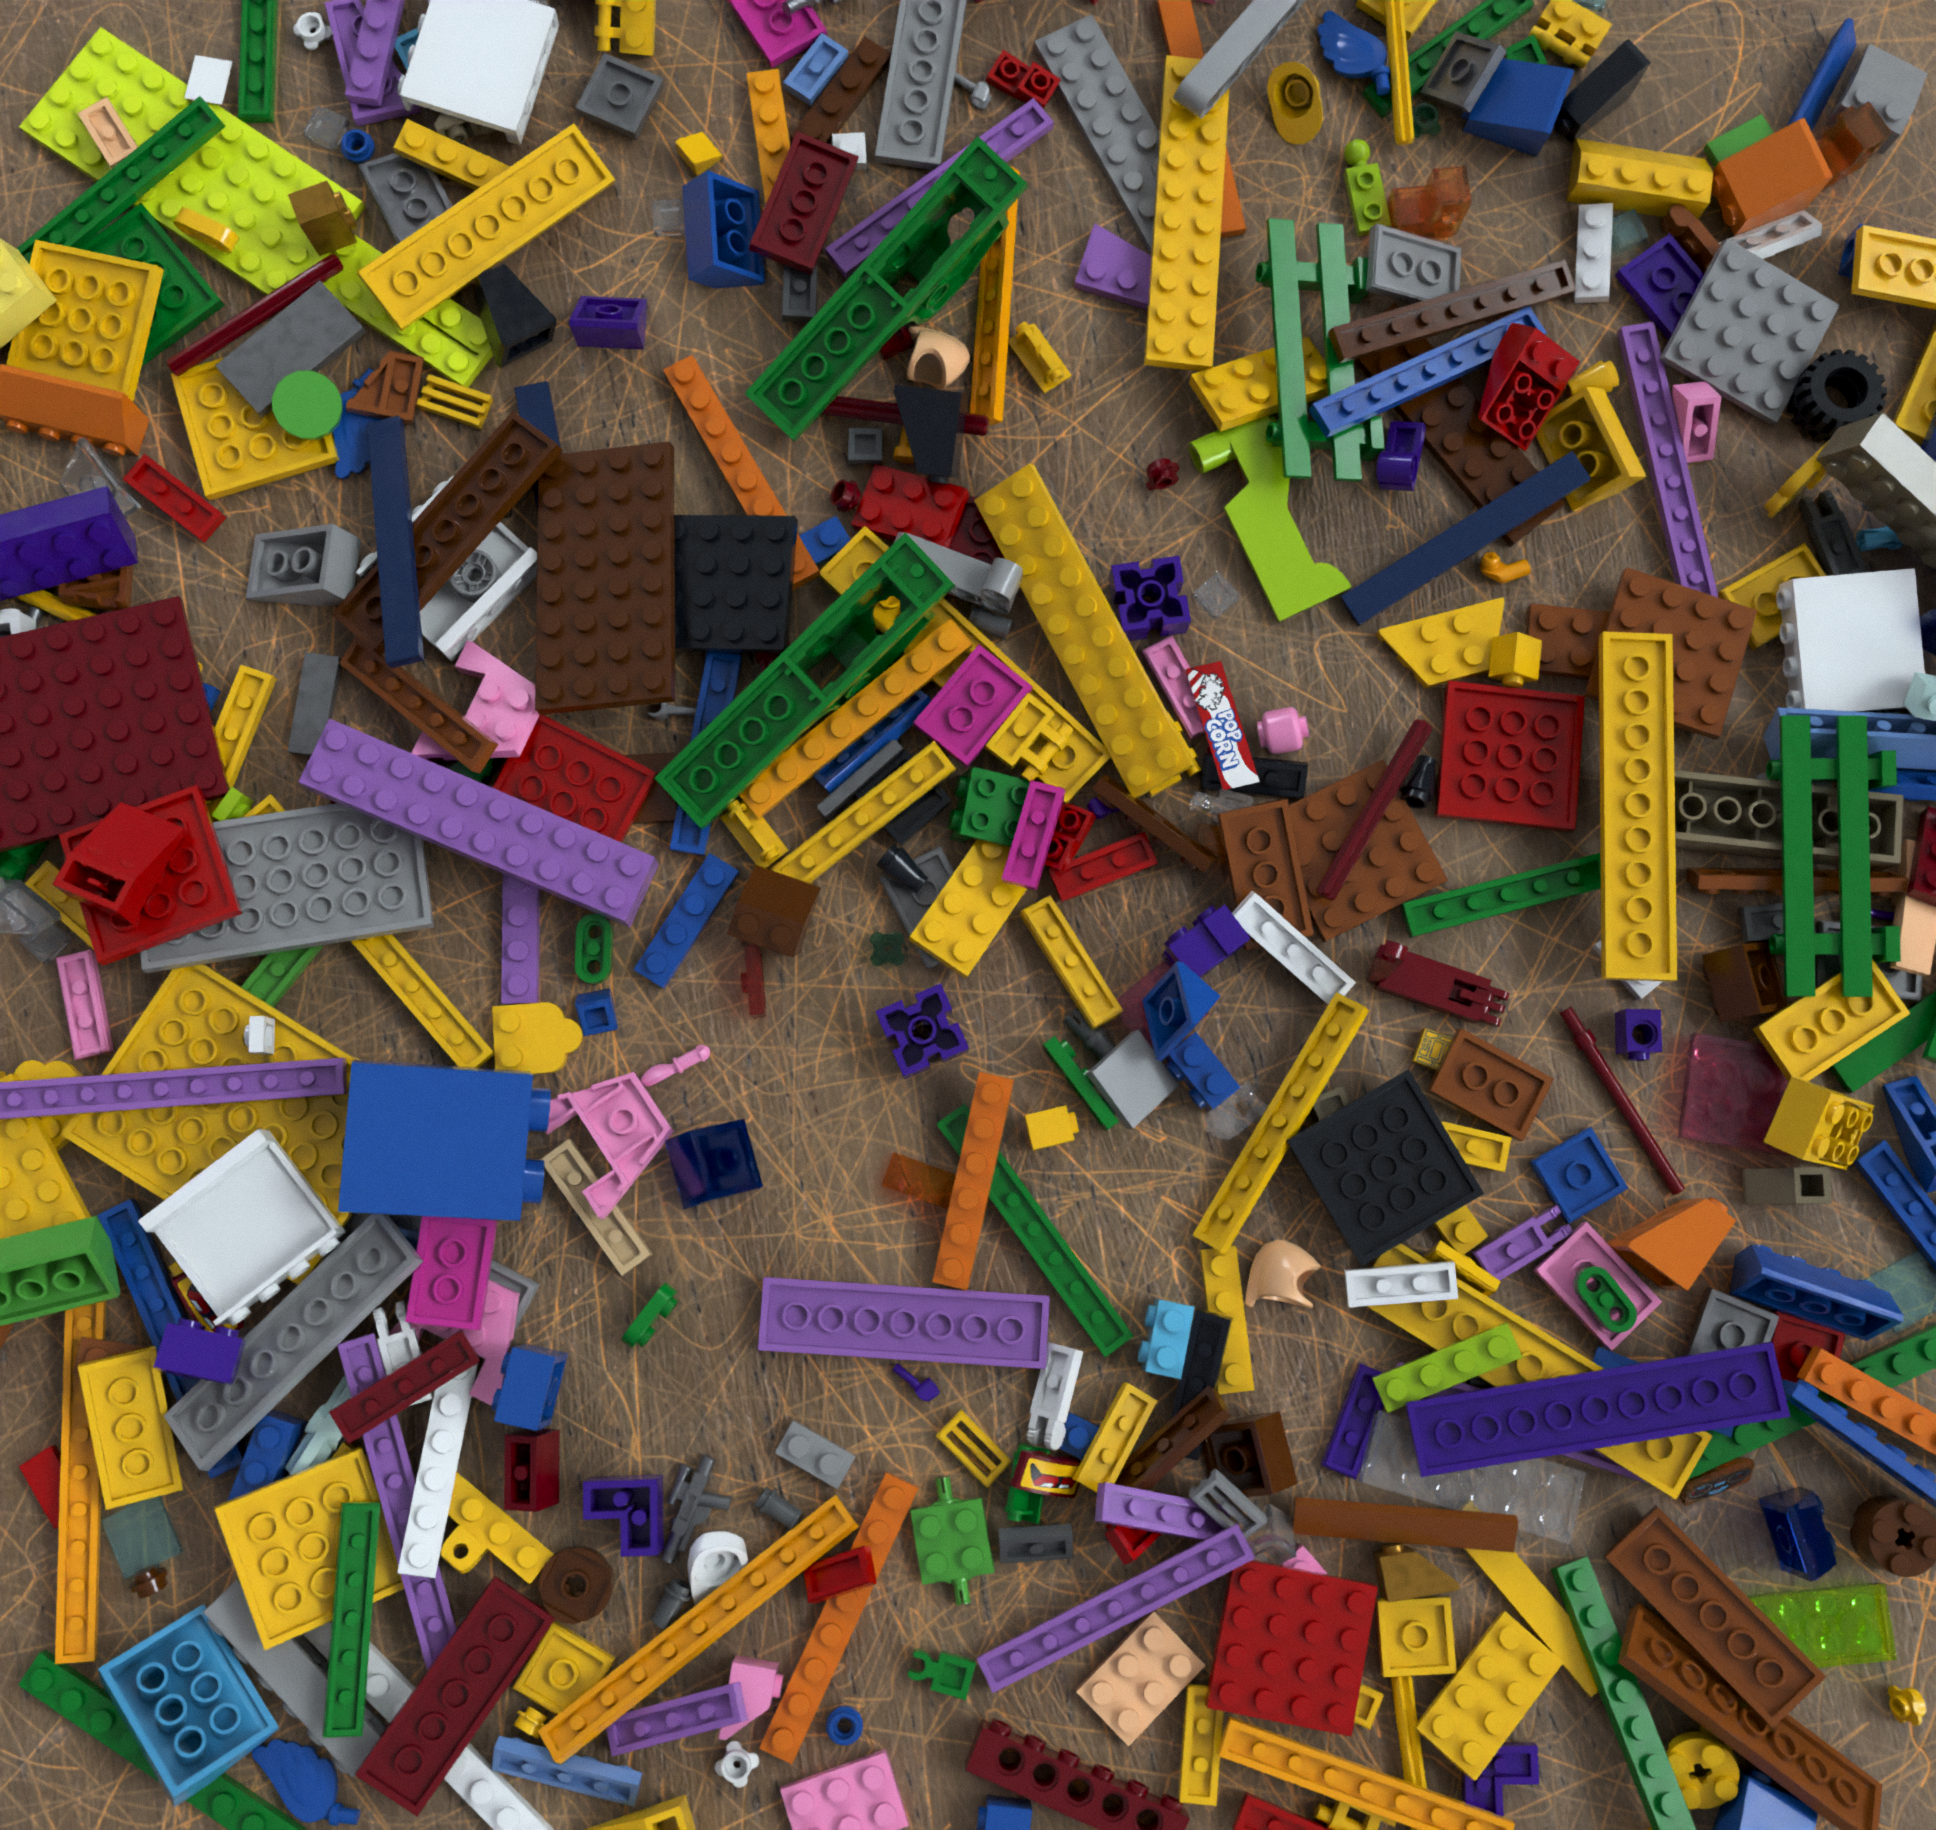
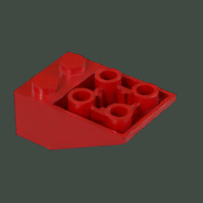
M1512 322L1494 351L1478 419L1526 452L1580 361L1537 328Z
M120 802L70 852L52 885L69 898L134 924L186 829Z

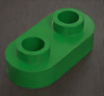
M589 914L584 916L576 927L575 971L584 982L597 985L606 981L612 971L613 928L605 917L599 914ZM595 927L601 928V936L597 939H592L590 931ZM595 961L599 962L600 970L597 973H590V964Z
M1593 1266L1584 1267L1577 1272L1573 1282L1574 1290L1600 1325L1611 1332L1620 1333L1631 1329L1637 1318L1636 1308L1612 1276L1605 1269ZM1589 1278H1593L1596 1282V1288L1593 1291H1589L1586 1286ZM1613 1307H1616L1619 1311V1317L1616 1320H1612L1609 1315Z
M667 1282L664 1283L624 1333L621 1341L631 1349L637 1344L643 1348L656 1332L652 1328L660 1315L666 1318L679 1301L674 1298L678 1291Z

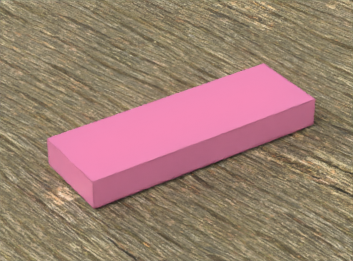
M1171 635L1142 650L1141 654L1189 741L1205 734L1185 670L1190 668L1173 636Z
M90 949L57 957L56 961L74 1060L80 1061L114 1053L98 962L94 950Z

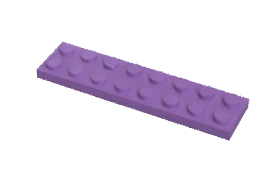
M763 1277L758 1350L1046 1369L1050 1296Z

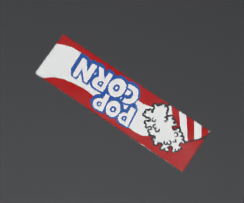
M1218 661L1185 669L1223 791L1260 782L1222 662Z

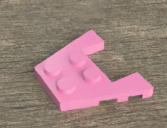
M467 640L455 664V668L459 673L483 680L465 718L499 744L490 758L520 757L540 715L535 710V685L472 641ZM423 731L411 752L426 760H429V758H443L445 761L457 760Z
M634 1072L593 1084L591 1088L575 1093L567 1092L557 1095L558 1098L550 1100L548 1129L545 1133L550 1134L578 1114L613 1168L611 1172L582 1191L601 1220L608 1216L674 1132Z
M489 1279L481 1330L411 1323L412 1328L415 1327L418 1342L424 1330L443 1339L462 1330L476 1355L485 1359L469 1395L492 1406L494 1394L497 1389H502L505 1375L501 1374V1366L506 1352H509L510 1342L514 1338L520 1293ZM400 1322L391 1329L389 1335L402 1331Z

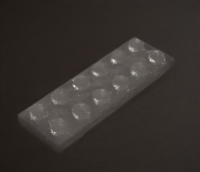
M1375 1410L1358 1482L1451 1510L1517 1515L1518 1530L1571 1545L1586 1472L1536 1458L1420 1477L1408 1419Z

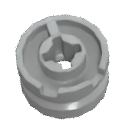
M474 550L450 577V582L461 597L471 603H475L502 575L490 555L481 550ZM474 572H478L481 575L477 581H472Z

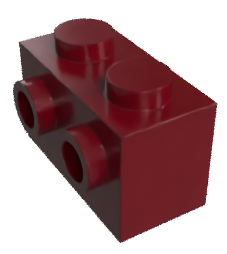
M522 1429L505 1435L504 1510L538 1512L559 1504V1429H540L538 1431Z

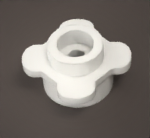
M317 12L303 14L293 27L295 35L304 40V46L309 50H315L318 44L322 43L325 39H331L333 36L331 27L323 23L321 14Z
M731 1741L726 1747L727 1752L723 1759L716 1762L715 1771L719 1776H724L726 1780L732 1782L735 1787L740 1788L747 1784L750 1771L759 1764V1757L755 1752L749 1753L744 1750L740 1742ZM739 1761L740 1767H735L734 1762Z

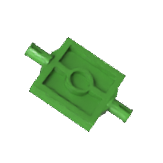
M944 1476L943 1482L942 1477L935 1478L939 1500L930 1506L912 1508L910 1510L922 1585L936 1582L953 1583L955 1604L962 1605L963 1602L968 1604L971 1603L967 1581L974 1576L995 1572L983 1497L965 1500L953 1498L950 1476Z

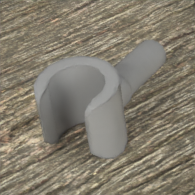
M956 72L955 82L972 93L969 98L970 103L978 109L985 110L991 100L988 85L984 82H978L976 85Z
M657 703L653 705H662L661 710L657 713L648 712V714L657 721H664L669 715L695 716L697 707H681L668 705L667 703Z

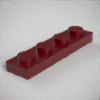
M459 1330L336 1406L329 1413L349 1444L479 1363L480 1360L463 1331Z

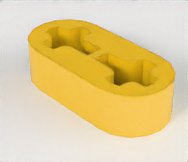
M185 207L180 209L173 222L186 235L228 254L232 253L239 240V236L225 225Z

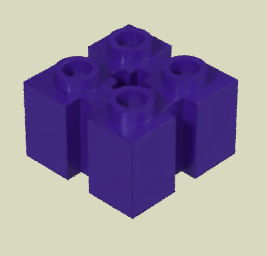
M1179 555L1152 559L1150 568L1141 570L1139 561L1111 565L1108 580L1112 603H1121V605H1118L1115 616L1129 641L1146 639L1149 630L1158 629L1160 637L1187 633L1191 618L1187 596H1178L1184 583ZM1144 596H1150L1151 601L1155 600V602L1147 603L1143 598Z
M1225 904L1218 910L1212 905L1192 922L1193 929L1188 931L1183 926L1172 934L1164 943L1167 948L1161 956L1170 968L1176 961L1183 962L1201 978L1241 949L1251 938Z
M941 983L915 994L916 1004L905 1008L902 1000L876 1011L887 1041L896 1038L900 1046L892 1051L904 1080L930 1069L929 1059L940 1055L942 1062L945 1063L969 1052V1047L958 1022L949 1025L946 1016L952 1014V1008ZM922 1024L924 1028L931 1027L933 1032L928 1033L929 1038L926 1040H922L921 1037L915 1038L912 1034L917 1032L915 1026Z

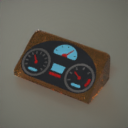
M1740 1456L1687 1480L1679 1494L1682 1504L1688 1506L1747 1483L1751 1479L1755 1466L1753 1460Z

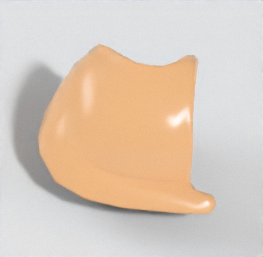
M920 326L909 327L908 331L916 337V344L909 361L906 379L927 383L938 389L948 387L963 373L970 362V353L966 345L956 337L944 332Z
M1274 1240L1264 1244L1255 1255L1250 1269L1245 1304L1253 1307L1256 1300L1261 1298L1311 1309L1313 1303L1304 1297L1303 1286L1308 1278L1320 1268V1264L1303 1248L1289 1241Z

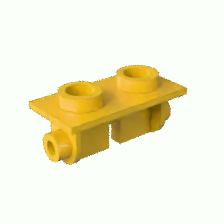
M1024 321L1016 327L1017 334L1008 339V344L1044 394L1072 376L1035 323L1028 325Z
M744 800L732 802L727 807L728 812L720 817L756 865L767 868L789 852L763 817L758 819Z

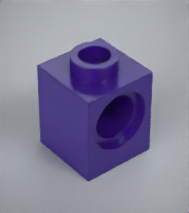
M1624 1009L1615 1012L1616 1054H1628L1629 1061L1650 1060V1055L1662 1052L1661 1010ZM1634 1027L1641 1029L1644 1034L1642 1044H1638L1633 1039L1632 1032Z

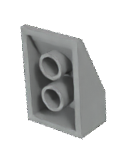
M1869 43L1825 125L1883 155L1901 135L1916 106L1928 73Z
M334 524L256 534L246 599L250 601L314 606L340 605L355 588L361 539Z

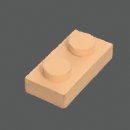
M107 97L77 113L112 169L138 148Z

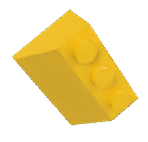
M1585 387L1552 408L1536 434L1549 464L1554 463L1573 451L1591 477L1588 483L1566 496L1572 511H1577L1616 495L1647 477L1603 388Z

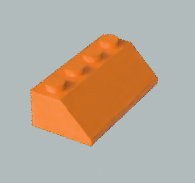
M0 364V419L6 423L5 427L20 434H27V431L36 432L42 438L54 442H59L60 438L70 440L72 444L83 449L90 450L92 446L103 448L105 452L117 457H124V454L139 455L150 419L125 393Z

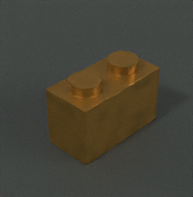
M328 181L288 194L298 223L319 256L357 243L353 233V229L358 228L350 208H347L341 192L334 193Z

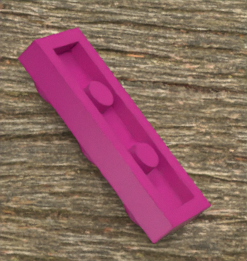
M1033 780L1030 781L1001 878L1003 882L1037 891L1066 793L1064 788Z

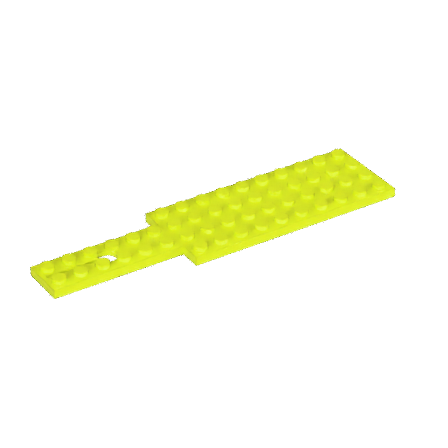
M100 27L19 127L33 140L97 182L112 168L107 163L77 113L107 97L139 147L194 100L184 98L187 89L186 83ZM206 102L226 127L133 203L132 206L136 207L142 203L158 224L265 296L330 254L337 255L344 268L323 284L353 316L410 354L424 357L426 365L450 381L469 387L493 356L481 319L449 298L401 332L357 275L360 269L383 253L355 235L357 243L319 256L300 227L288 194L328 181L334 193L341 192L346 206L350 208L355 221L366 208L363 201L219 105ZM185 207L225 225L239 236V240L232 253L222 252L180 231L173 223L180 209Z

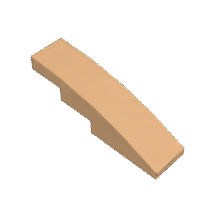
M1905 839L1901 851V863L1898 865L1897 873L1907 877L1909 883L1916 841ZM1893 892L1891 906L1896 908L1892 926H1900L1901 962H1890L1889 968L1923 977L1928 976L1931 972L1936 943V907L1907 896V892Z

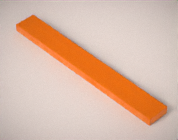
M1156 0L1168 55L1202 59L1204 52L1191 0ZM1227 147L1220 238L1242 235L1246 231Z

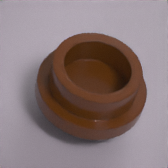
M155 1565L148 1566L134 1575L135 1581L129 1587L133 1593L137 1592L140 1599L146 1598L160 1591L168 1584L165 1577L168 1572L165 1567L157 1569Z

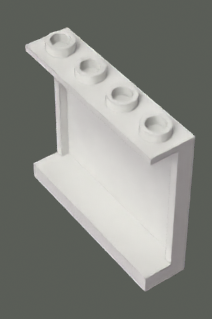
M428 0L429 6L426 15L422 14L418 22L419 36L416 45L412 44L409 49V67L406 76L402 75L398 83V95H400L405 109L411 111L412 105L415 104L505 132L508 142L521 146L559 28L556 9L529 0Z
M454 476L448 481H443L437 485L433 491V496L424 505H419L412 510V523ZM501 522L497 524L475 550H481L490 555L501 571L502 576L475 603H471L461 597L449 579L420 611L422 635L451 662L461 654L467 640L473 642L537 577V552L532 547L528 548ZM377 551L367 555L362 560L360 568L356 571L362 579L378 562ZM474 572L472 581L479 580L481 575L478 572Z
M1915 568L1798 578L1779 584L1776 603L1782 615L1779 635L1785 647L1783 673L1788 678L1787 708L1856 712L1907 709L1903 704L1914 673L1925 674Z
M257 1129L138 1220L146 1232H155L218 1318L213 1321L216 1326L228 1323L234 1326L241 1322L251 1313L248 1309L258 1300L263 1303L276 1295L281 1290L278 1285L288 1277L293 1280L310 1268L308 1261L317 1254L325 1256L340 1244L338 1238L346 1233L272 1133L264 1129Z

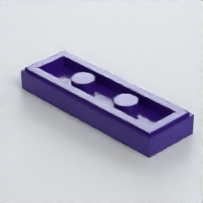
M1358 1363L1320 1465L1355 1480L1357 1479L1384 1406L1371 1378L1382 1372Z

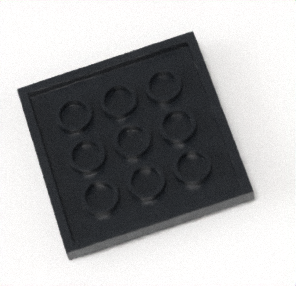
M674 515L675 651L781 654L788 648L798 520L795 516Z
M1409 1069L1287 1140L1289 1149L1359 1266L1367 1264L1484 1194Z

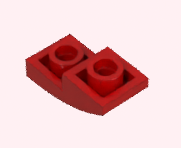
M1004 49L985 82L1025 103L1034 98L1043 109L1061 81L1060 78L1034 61L1031 66H1028Z
M1063 802L1044 865L1063 872L1081 847L1097 816L1091 811Z

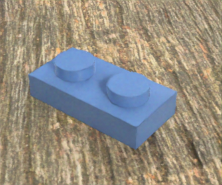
M821 33L783 82L784 89L809 106H812L849 58L848 50Z

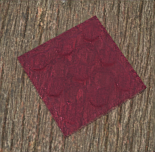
M1700 1033L1690 1034L1678 1138L1779 1156L1788 1155L1787 1152L1764 1143V1139L1789 1084L1764 1045Z

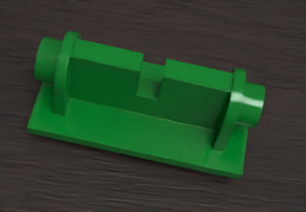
M1024 1443L1018 1444L1017 1451H1013L1014 1460L1011 1478L1013 1477L1021 1450L1044 1451L1050 1454V1450ZM1009 1486L1007 1506L1004 1507V1511L1007 1512L1006 1519L1012 1521L1025 1520L1039 1524L1043 1494Z

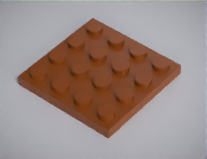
M1626 567L1621 573L1604 631L1673 634L1674 726L1714 740L1721 736L1757 610ZM1599 648L1584 697L1599 701Z
M1384 759L1289 805L1310 918L1323 943L1448 881L1406 800L1400 799L1402 793L1398 789L1336 899L1331 901L1317 893L1320 882L1385 772L1387 765Z

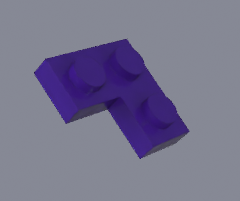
M1504 1742L1476 1781L1471 1780L1461 1771L1463 1802L1504 1817L1502 1785H1539L1538 1746L1534 1742Z

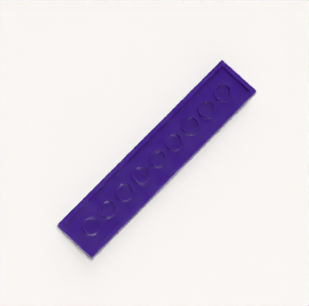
M1773 1342L1405 1402L1420 1477L1790 1417Z

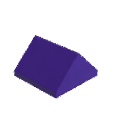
M581 296L569 319L570 329L577 346L644 350L647 299Z

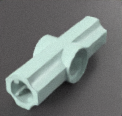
M346 1375L342 1377L326 1405L323 1404L308 1422L305 1428L307 1434L285 1466L290 1475L329 1460L334 1451L336 1452L340 1445L346 1441L329 1413L330 1410L351 1398Z

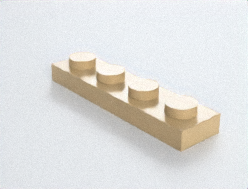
M571 1139L566 1140L540 1159L544 1160L545 1169L621 1276H624L653 1255L617 1204L603 1220L598 1218L582 1191L599 1180V1178Z

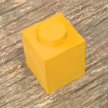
M1520 632L1492 637L1488 677L1502 681L1503 686L1520 688L1523 687V683L1538 680L1542 640Z
M1066 1105L1024 1116L1032 1151L1073 1142L1075 1140L1074 1133L1079 1132L1075 1112L1068 1113Z

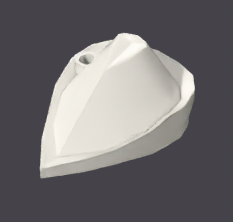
M713 1531L702 1534L692 1544L687 1567L690 1591L695 1605L747 1565V1549L743 1538L726 1531Z

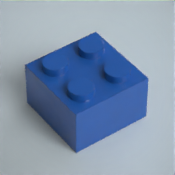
M531 1344L512 1347L511 1353L506 1352L501 1366V1374L505 1375L502 1389L496 1390L491 1410L496 1411L494 1421L534 1431L551 1425L568 1353Z

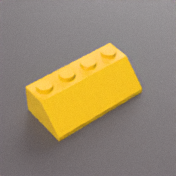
M1576 138L1573 145L1566 202L1585 205L1613 203V209L1660 217H1664L1672 205L1680 203L1681 205L1684 204V207L1690 210L1697 219L1710 203L1713 171L1706 159Z

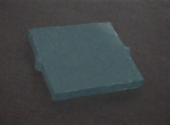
M1915 1251L1864 1279L1875 1284V1287L1890 1292L1903 1313V1322L1892 1327L1893 1332H1898L1936 1311V1274L1931 1272L1920 1251Z
M161 1496L142 1500L136 1504H127L125 1509L101 1520L124 1579L134 1576L140 1570L151 1565H155L158 1568L159 1563L184 1552Z

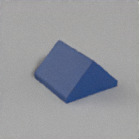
M1176 961L1142 999L1156 1060L1163 1061L1221 997L1183 962Z

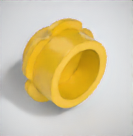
M528 1706L525 1713L518 1710L516 1713L519 1716L514 1726L540 1739L541 1736L538 1730L545 1725L547 1716Z

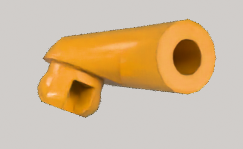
M1495 552L1485 553L1481 557L1479 564L1483 575L1501 584L1519 579L1531 573L1530 565L1526 559H1521L1507 565L1500 561V557Z

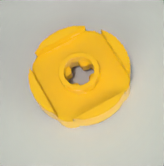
M1699 1731L1680 1734L1669 1742L1666 1754L1689 1810L1718 1807L1737 1796V1785L1740 1779L1739 1768L1734 1753L1726 1743L1722 1741L1720 1743L1718 1740L1710 1738L1709 1734ZM1701 1763L1704 1769L1710 1768L1709 1772L1702 1777L1691 1774L1694 1771L1695 1764Z

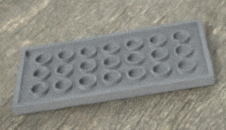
M339 803L212 822L243 914L140 952L141 968L145 973L434 928L423 839Z

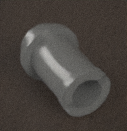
M974 606L968 621L977 629L1005 641L1013 620L989 612L983 606L981 608Z
M765 1487L755 1501L754 1506L759 1509L758 1513L760 1515L763 1512L790 1531L799 1519L802 1510L776 1493V1488L771 1490Z
M672 1578L670 1583L664 1584L663 1589L665 1593L650 1618L655 1625L663 1629L668 1628L674 1623L684 1602L689 1601L691 1598L689 1594L690 1586L677 1578Z

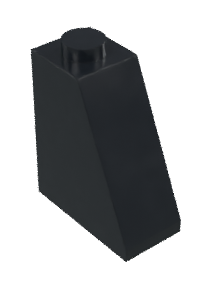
M1630 39L1623 42L1564 98L1554 128L1560 135L1565 136L1570 143H1573L1576 138L1582 136L1627 101L1651 62Z
M505 264L494 269H487L478 276L474 300L495 362L500 368L552 342L557 319Z
M894 385L895 398L917 472L928 475V482L947 484L948 478L958 479L968 395L961 392Z

